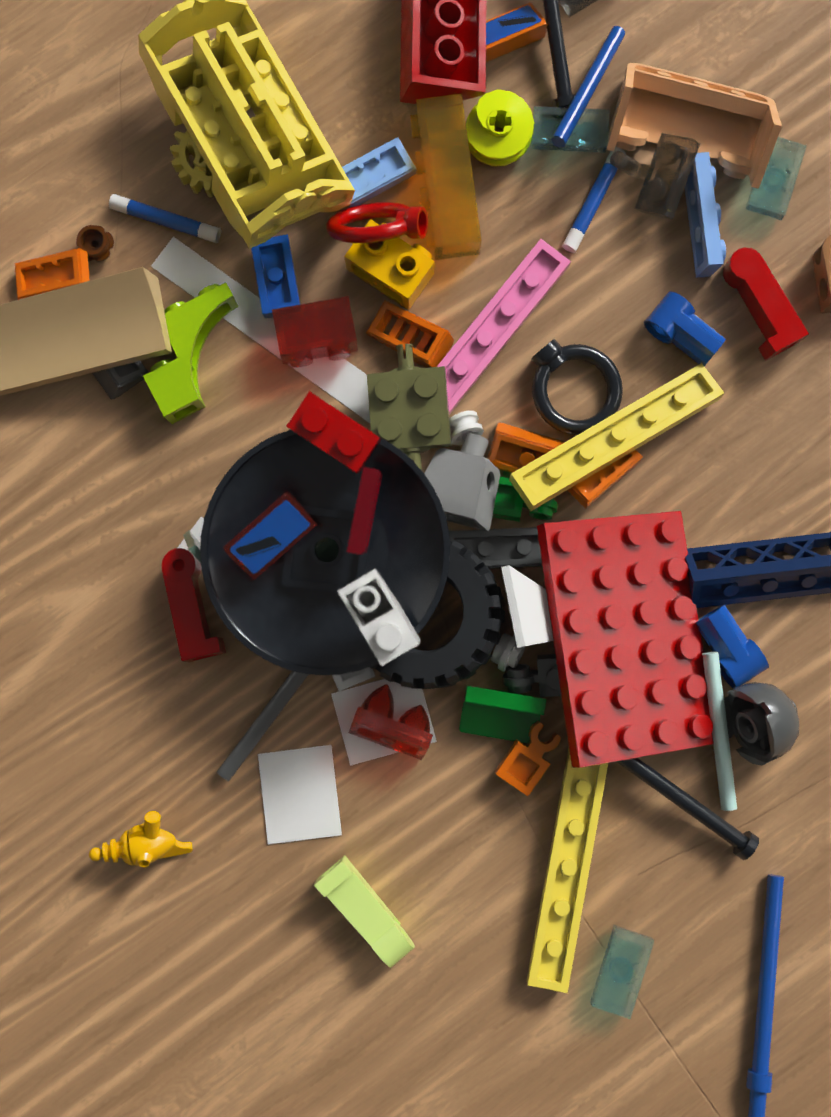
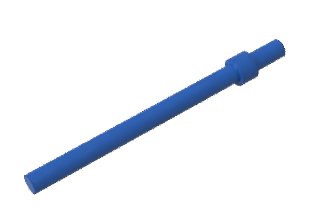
M768 874L753 1061L752 1068L747 1071L746 1087L750 1089L748 1117H765L767 1093H770L772 1089L773 1074L769 1072L784 885V876Z

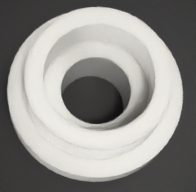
M504 633L493 651L491 661L498 664V669L503 672L508 666L515 668L524 653L525 647L517 648L515 635L512 637Z

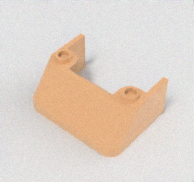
M629 63L609 131L606 150L614 151L616 146L624 150L634 151L637 146H643L648 141L691 153L709 152L710 158L718 159L719 164L724 167V174L737 179H745L746 175H748L751 187L759 189L782 124L775 102L761 94L644 64Z

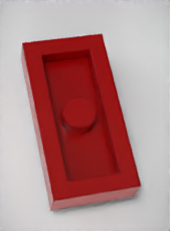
M310 391L286 425V427L357 474L381 440L379 436Z

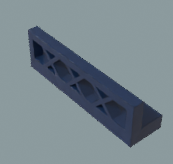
M831 532L687 548L688 555L685 556V560L688 565L687 575L689 577L690 596L693 604H696L697 608L831 593V555H820L811 551L812 548L829 546L831 550ZM784 551L795 557L782 560L772 554ZM747 556L756 561L751 564H742L735 561L734 558ZM708 560L717 565L715 568L697 569L695 561Z

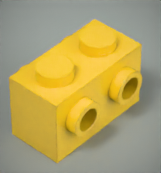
M370 219L365 227L377 226L379 224ZM400 237L374 243H353L344 256L348 271L407 310H410L433 277L435 271V261L432 260V255L427 249L419 244L411 246L400 239Z

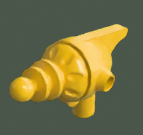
M149 811L145 814L144 823L126 830L117 842L115 839H111L109 845L107 842L102 843V849L98 847L92 848L89 851V858L92 861H98L103 857L105 863L109 862L110 859L114 863H118L119 858H122L128 865L144 868L161 858L191 853L193 846L191 842L177 841L173 834L160 829L161 815L156 811Z

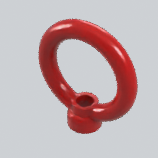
M394 202L368 203L349 207L335 213L327 221L326 230L333 239L346 243H374L394 239L402 235H407L411 239H424L428 230V215L425 207H410ZM373 218L396 219V221L370 227L346 226L357 221Z

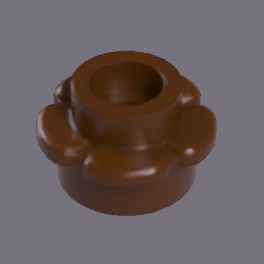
M88 225L79 231L76 245L87 251L89 262L92 260L102 262L110 256V249L114 247V239L109 232H105L103 227ZM97 241L99 243L97 247H92L93 242Z

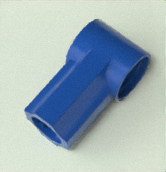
M671 291L664 296L644 321L645 328L656 339L667 344L673 343L698 364L702 363L704 366L726 340L695 315L694 307L687 299Z
M725 605L709 612L696 622L699 632L712 652L719 653L721 675L733 689L745 684L769 668L768 661L761 649L754 641L746 638Z

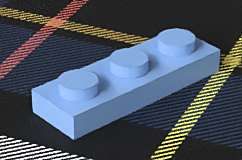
M709 152L694 153L682 168L696 278L711 277L724 264L726 258V245L724 240L720 239L719 232L721 207L719 203H716L714 194L716 170L714 166H711Z

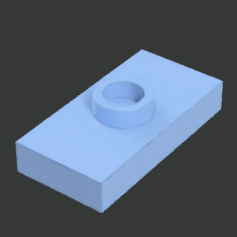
M399 137L342 167L355 189L349 207L360 205L417 174L416 167Z

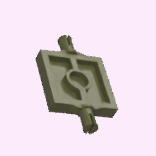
M399 344L396 346L398 368L389 372L367 374L371 432L400 449L422 470L421 453L432 448L452 446L445 366L432 368L414 366L413 345L405 344V359L403 344Z

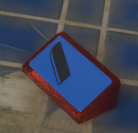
M286 492L222 549L255 580L316 527L317 523L291 493Z

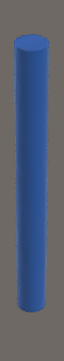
M612 27L551 139L556 147H565L625 36V31L622 27Z

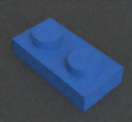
M288 234L271 237L268 241L252 247L264 319L302 312Z

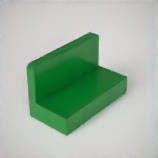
M466 685L459 730L462 733L516 741L517 739L522 743H528L530 741L529 730L536 721H540L541 715H544L547 699Z

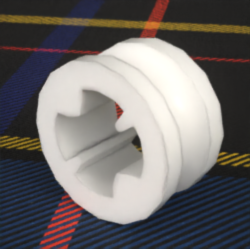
M475 411L460 412L450 418L451 442L453 445H463L467 433L480 436L483 434V427L477 423L479 417Z

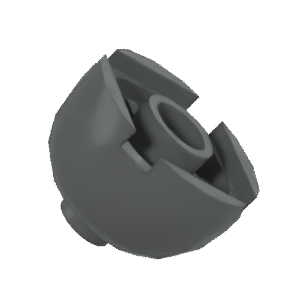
M752 682L727 692L729 695L724 698L728 736L731 738L735 734L737 742L742 746L736 749V751L744 759L752 764L762 766L791 750L799 735V717L795 703L782 690L772 684Z

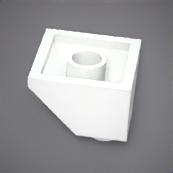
M509 565L501 567L517 648L553 641L546 589Z

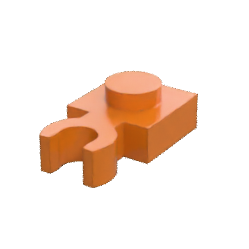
M536 721L529 730L530 741L527 745L516 739L494 771L496 775L526 796L530 795L551 765L549 761L542 757L543 754L554 750L559 745L561 739L557 733H554L549 741H539L538 734L544 726L540 721Z

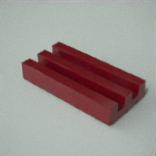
M363 467L347 552L359 555L367 553L382 474L377 469Z

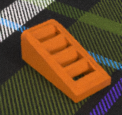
M384 300L366 332L368 336L397 351V345L403 344L405 357V344L413 345L420 331L424 332L417 347L412 349L413 361L426 368L437 367L454 343V339L448 330ZM395 316L398 319L389 335H387L384 331L392 317ZM408 323L410 327L402 341H399L398 338Z

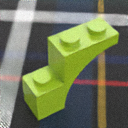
M226 282L221 285H209L198 293V297L186 303L183 301L176 302L164 310L170 344L177 359L173 361L171 359L159 361L150 368L151 372L143 375L163 416L171 424L205 408L198 385V362L202 347L215 325L229 312L239 307Z

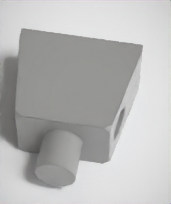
M467 433L460 452L440 448L436 451L424 474L432 484L442 504L447 521L489 532L500 479V470L489 459L484 457L489 441L480 435Z

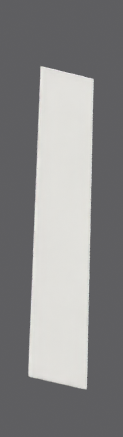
M172 237L151 267L194 298L198 297V293L203 288L212 284L221 285L226 282L239 307L224 316L225 320L370 423L367 374L284 315L264 319L259 297L178 239Z

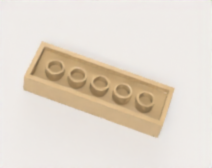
M144 267L0 304V396L172 353L159 280Z

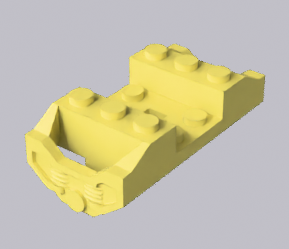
M184 0L183 3L175 5L170 11L160 14L138 35L139 55L147 68L159 99L175 126L182 123L185 125L213 175L212 193L229 223L245 240L249 249L268 241L284 227L318 212H336L350 206L355 189L246 0ZM216 28V38L210 40L207 30ZM193 36V54L162 65V56L180 40ZM250 107L255 114L252 118H249L246 113L247 110H250ZM264 209L251 221L247 220L246 216Z

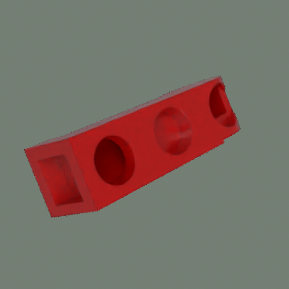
M748 247L735 251L723 268V277L729 286L737 289L764 335L766 341L758 349L765 361L795 346L808 336L809 333L762 255L757 250Z
M175 548L168 551L162 560V573L181 661L192 662L225 654L223 638L218 636L211 638L197 579L201 573V563L186 549Z

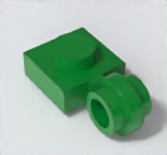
M500 477L492 518L520 522L522 507L530 509L509 478ZM553 498L533 511H529V516L538 520H551L552 515L557 512L558 502Z

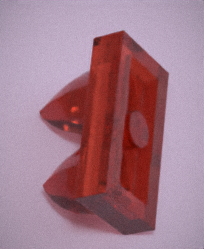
M385 684L377 688L364 700L361 707L357 708L348 733L422 760L429 749L433 734H430L429 718L422 705L412 707L398 721L393 720L394 700L389 685Z

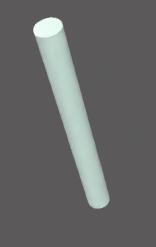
M705 652L702 653L707 684L709 714L713 723L712 736L721 810L732 811L737 809L719 653Z

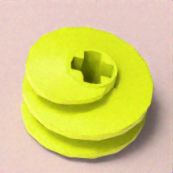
M498 89L483 95L478 100L477 105L473 107L466 120L465 142L470 153L479 162L490 166H506L516 162L527 152L532 140L534 120L530 107L523 98L511 91ZM495 128H503V132H497Z

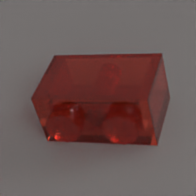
M349 296L272 310L279 352L283 364L290 363L291 367H303L312 364L313 359L328 356L329 360H342L350 357L351 352L358 351Z

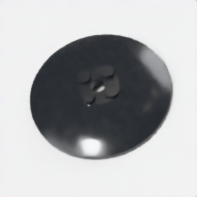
M290 429L260 442L247 451L228 470L215 489L204 517L201 532L200 557L204 583L210 600L226 627L243 645L264 660L291 671L310 675H340L360 671L378 664L379 661L338 593V590L374 569L377 570L401 605L417 634L424 628L434 613L446 584L450 563V538L446 516L432 484L422 470L405 453L382 438L357 474ZM363 467L379 470L382 474L368 550L367 553L359 555L347 552L362 471ZM287 500L310 523V526L257 573H252L230 551V548L282 502ZM324 538L333 539L339 547L338 556L331 562L321 560L316 553L318 542Z

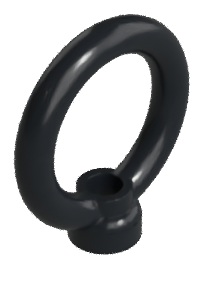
M553 339L531 358L537 365L532 383L534 404L540 416L552 428L565 434L578 435L618 412L623 395L621 376L613 361L600 350L582 344L561 347ZM569 360H584L593 364L601 371L606 380L607 398L605 404L597 414L588 419L572 420L562 416L554 409L548 397L547 386L550 375L564 362Z

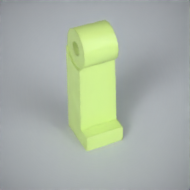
M345 855L317 878L314 884L316 889L324 898L327 896L387 966L392 968L415 948L414 943L401 927L398 919Z

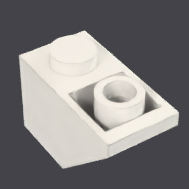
M376 569L338 590L339 595L381 666L419 645L421 641L401 605Z

